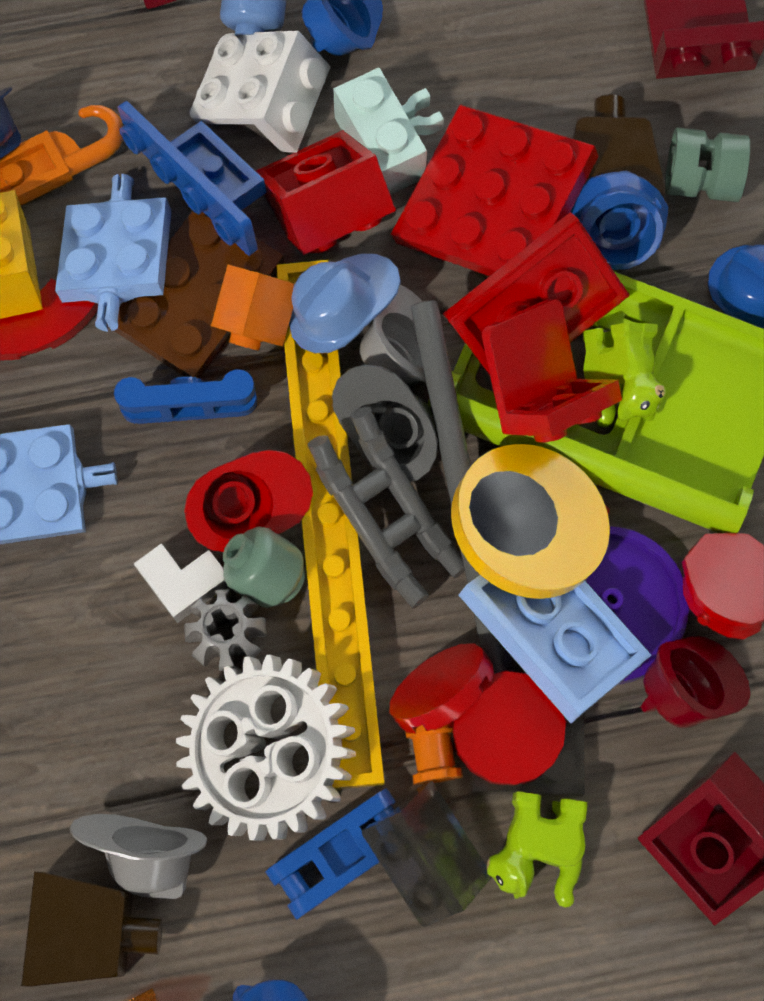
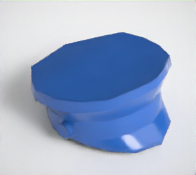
M620 171L591 177L583 186L570 212L579 219L611 268L619 270L630 269L643 263L660 248L666 228L669 207L660 191L646 179L629 171Z

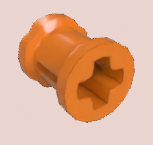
M453 722L437 730L426 731L422 725L417 727L416 734L405 732L406 738L412 739L417 766V773L412 776L414 785L441 783L463 777L462 768L457 767L454 760L450 735L453 730Z

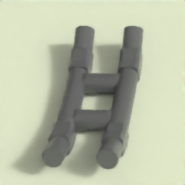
M362 407L351 414V419L359 435L358 440L365 456L372 467L375 466L376 468L374 471L352 485L353 482L348 476L342 461L337 458L328 436L322 435L312 439L308 443V447L317 465L316 470L330 496H334L375 560V565L389 585L394 590H397L414 609L421 605L429 597V594L412 575L413 572L402 560L399 553L394 551V548L417 532L416 535L424 548L435 560H438L454 579L465 572L462 555L453 545L454 542L444 532L439 522L434 520L395 459V453L388 444L384 432L379 429L371 408ZM388 487L405 515L381 531L364 503Z

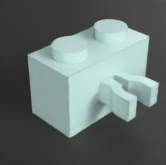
M376 68L333 88L334 113L339 127L376 155L390 195L419 182L426 169L427 150L418 135L433 134L442 130L444 125V118L440 111L429 117H421L419 115L415 117L418 110L430 106V94L427 89L424 88L414 93L401 106L380 68Z

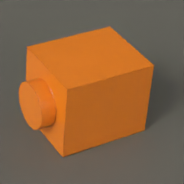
M227 265L211 326L231 332L229 343L259 351L262 341L283 346L293 311L291 296L295 283Z

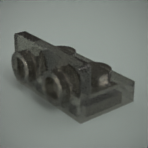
M433 781L416 788L390 815L369 824L362 831L364 839L419 924L423 927L464 911L492 878L487 874V865Z

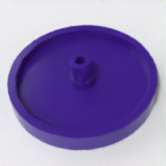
M610 526L609 543L603 560L585 581L651 654L641 666L619 683L625 684L644 677L647 668L657 658L658 647L661 644L682 639L688 621L689 607L683 595V576L670 555L660 545L643 534L626 528Z

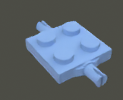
M118 174L113 176L111 199L109 201L66 205L55 288L62 303L76 301L97 303L98 310L95 326L108 332V326L111 331H115L118 328L119 307L122 302H127L136 297L164 294L171 208L166 197L131 200L134 180L126 174H121V179Z
M70 424L0 434V544L86 532L83 511L86 488L112 484L118 485V478L115 475L117 474L115 463L83 467L76 454L74 429Z

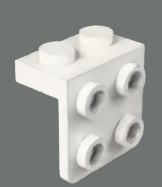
M299 31L255 32L254 35L234 36L235 33L225 34L220 38L215 47L214 54L191 107L190 117L196 123L202 121L205 124H254L281 152L297 153L325 83L330 65Z

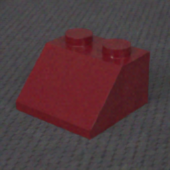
M736 752L732 753L698 781L637 838L714 926L764 889V783Z

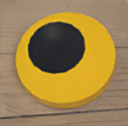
M511 444L495 448L482 455L472 464L459 482L453 496L451 507L452 527L463 555L483 578L511 594L535 599L553 598L566 594L581 585L596 570L606 553L609 543L610 525L607 509L601 494L583 470L568 458L550 449L529 444Z

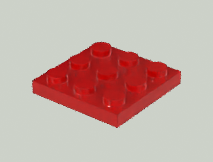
M459 105L393 228L391 236L399 245L491 276L570 213L599 157L594 145Z

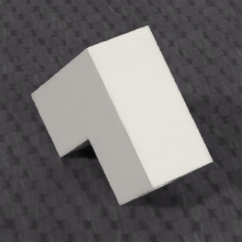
M161 543L134 563L139 573L177 623L192 613L190 609L200 597L206 603L217 595L215 590H224L228 587L224 581L223 567L210 550L181 570Z

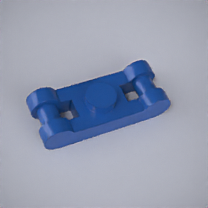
M239 369L227 373L222 381L202 382L197 377H178L171 380L170 384L145 386L141 380L127 377L119 381L114 389L115 400L120 407L122 415L127 421L134 424L241 417L252 413L257 406V395L253 378L248 372Z
M387 788L362 803L265 871L274 886L280 884L291 901L287 907L296 920L312 911L332 895L418 836L411 823L408 821L404 824L393 808L396 801ZM374 819L385 837L371 845L360 827ZM313 861L324 879L312 888H309L299 870Z

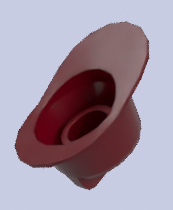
M691 636L665 642L658 647L657 658L644 674L643 684L647 698L643 701L640 708L643 713L657 711L667 722L677 728H691L710 719H718L738 713L745 708L751 696L749 680L739 662L718 642L700 636Z

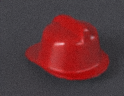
M271 449L253 452L220 465L197 479L188 492L184 508L187 528L197 542L212 551L224 552L226 545L234 536L244 534L255 527L269 528L277 534L283 533L298 524L309 510L313 496L311 477L301 461L287 452Z

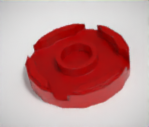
M474 643L459 644L445 649L425 660L408 674L396 688L389 702V713L407 733L416 734L417 727L422 725L426 731L440 729L458 719L478 702L479 697L483 694L479 685L484 679L491 682L493 678V663L484 650Z
M509 671L495 673L491 682L484 679L479 685L483 694L479 697L478 702L453 721L452 733L457 754L473 774L491 784L514 786L534 781L553 766L564 746L566 728L564 715L528 674Z

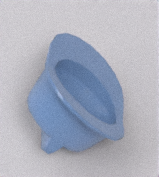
M357 254L344 258L341 261L320 262L309 267L299 276L293 287L291 296L293 311L289 322L292 338L302 349L312 353H330L345 347L358 336L365 326L387 308L396 297L401 282L398 268L390 259L378 254Z

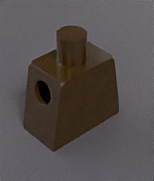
M607 94L596 98L594 101L595 117L578 118L572 138L594 145L599 155L585 184L591 177L605 173L629 171L646 179L664 197L665 185L651 122L646 118L625 117V99L622 96Z
M34 871L21 986L32 987L125 976L128 953L159 955L162 941V919L131 917L133 894L50 873Z

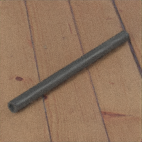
M435 300L412 305L411 311L452 506L455 490L471 467L438 303ZM461 551L468 584L480 574L471 566ZM474 614L480 647L493 663L494 674L502 671L513 672L509 652Z

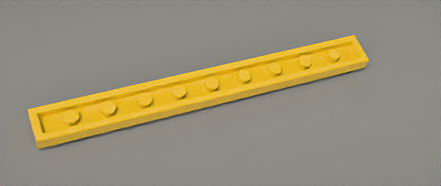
M328 260L276 265L278 279L296 283L299 276L309 267L320 262H328ZM288 325L284 347L295 458L301 461L310 474L313 488L310 508L302 518L316 670L321 673L318 686L327 683L337 688L329 704L341 703L347 705L349 710L337 721L339 725L355 728V733L341 739L342 747L356 752V757L341 759L339 765L340 768L346 770L352 776L351 780H334L332 786L336 790L384 785L358 534L334 496H330L316 470L317 465L308 447V443L312 439L322 435L328 436L337 458L342 461L348 476L352 480L347 433L339 423L333 410L332 393L337 380L341 377L338 350L330 353H312L302 349L292 338L290 326Z

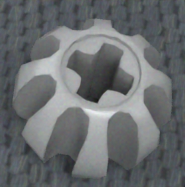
M231 589L215 590L217 600L214 604L207 605L200 597L190 609L200 619L198 622L184 624L185 642H201L193 651L192 656L203 666H207L214 657H220L219 671H224V667L227 666L235 668L234 659L237 655L255 658L261 649L250 642L251 639L267 636L266 619L263 617L249 618L258 609L259 605L245 595L236 603H231ZM227 620L228 624L232 627L234 637L224 641L223 637L219 634L217 625Z

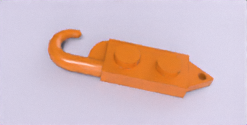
M89 105L81 108L78 112L81 118L99 117L106 122L108 127L107 134L102 139L82 149L79 148L72 138L58 131L48 132L46 130L21 142L17 148L0 159V193L15 190L20 205H24L72 181V176L109 159L119 150L123 142V137L119 131L123 126L121 118L112 109L103 105Z

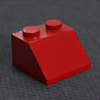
M344 130L256 170L265 181L267 193L264 196L288 240L303 255L309 252L320 253L326 251L336 244L338 238L353 231H366L374 228L381 223L382 217L396 211L376 155Z

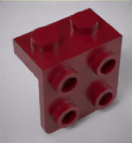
M643 0L656 79L755 70L764 50V21L749 22L745 0Z

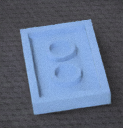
M479 575L468 583L459 594V597L570 723H573L651 656L647 649L586 581L574 590L561 596L535 599L506 592Z

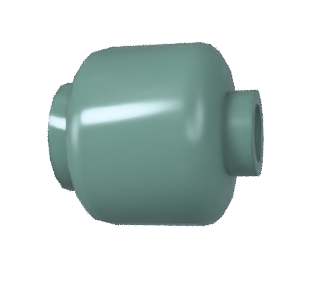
M259 526L246 531L244 534H238L228 542L224 549L223 577L227 586L239 595L247 596L260 607L270 608L289 602L297 595L304 583L305 570L302 553L294 544L269 528Z

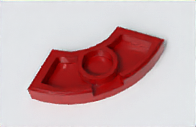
M51 278L40 291L43 310L0 319V360H19L21 356L34 354L50 347L55 349L61 346L88 324L97 312L98 304L90 301L62 303L55 291L56 280Z

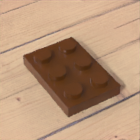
M192 211L168 242L164 294L136 297L123 302L119 307L118 328L115 332L182 376L200 379L231 335V332L211 326L227 265L275 277L277 274L276 265L284 264V256L257 238L255 239L258 250L248 256L236 243L231 246L226 244L216 232L212 220L204 212L198 215Z

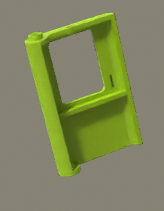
M615 272L630 296L592 326L603 328L605 331H611V325L626 322L657 324L658 333L652 338V350L655 360L653 375L664 386L665 397L653 421H648L642 417L620 420L618 417L613 430L605 435L575 424L567 429V436L551 442H536L534 436L502 433L494 392L477 384L476 375L481 363L468 346L464 345L454 371H452L464 432L498 446L529 444L550 449L575 463L598 486L716 533H738L752 501L754 490L751 488L764 456V329ZM430 399L428 400L429 407H431Z

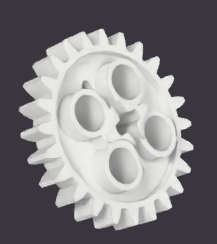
M266 655L263 665H261L257 658L247 656L244 657L243 672L237 666H234L235 668L231 666L224 667L225 682L212 677L205 679L211 693L208 697L195 694L191 696V700L199 708L197 716L182 715L180 719L192 728L191 735L176 738L177 744L189 748L190 755L177 761L176 765L177 767L192 769L193 775L182 784L183 789L201 791L193 807L197 810H207L214 807L208 823L222 826L229 821L228 835L242 836L248 829L249 840L264 841L267 831L272 839L283 840L287 837L288 826L294 832L304 833L308 831L305 814L318 820H324L327 817L320 803L322 799L334 802L341 800V796L332 784L334 780H351L352 776L346 770L340 768L339 765L341 759L356 757L355 751L342 747L341 740L355 733V728L339 725L337 720L349 708L341 703L329 704L337 688L327 683L317 687L321 676L319 671L308 668L301 674L302 662L288 658L282 667L280 657ZM282 695L286 702V713L278 723H274L270 713L271 705L276 698ZM234 721L237 725L238 735L235 743L228 749L224 743V730L230 722ZM303 722L307 723V730L296 737H287L290 733L297 730ZM264 737L282 739L268 745L264 749L266 757L248 756L262 750L266 746ZM304 746L308 751L309 762L305 771L297 775L293 769L292 759L296 750ZM245 757L229 768L227 773L224 771L225 763L234 758ZM254 771L259 778L260 786L257 795L250 800L245 793L244 787L248 775Z

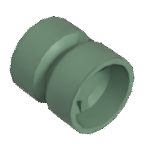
M676 127L669 148L665 193L667 195L694 198L700 191H705L710 200L739 202L748 174L750 159L749 136L720 132L714 139H708L704 130ZM700 160L707 161L706 169L704 167H698Z

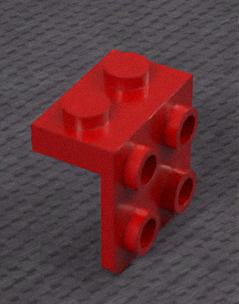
M544 300L487 325L483 329L482 340L503 434L534 436L536 442L559 440L567 436V429L571 426L596 421L602 417L604 409L622 401L618 380L577 379L563 306L559 300Z

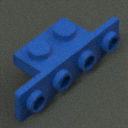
M128 101L120 104L118 110L123 126L119 131L128 148L136 155L142 152L150 160L153 170L165 184L173 182L180 189L185 202L192 211L198 215L204 212L212 220L216 232L226 244L231 246L236 243L248 256L257 251L252 222L241 210L267 193L264 179L202 121L170 142Z

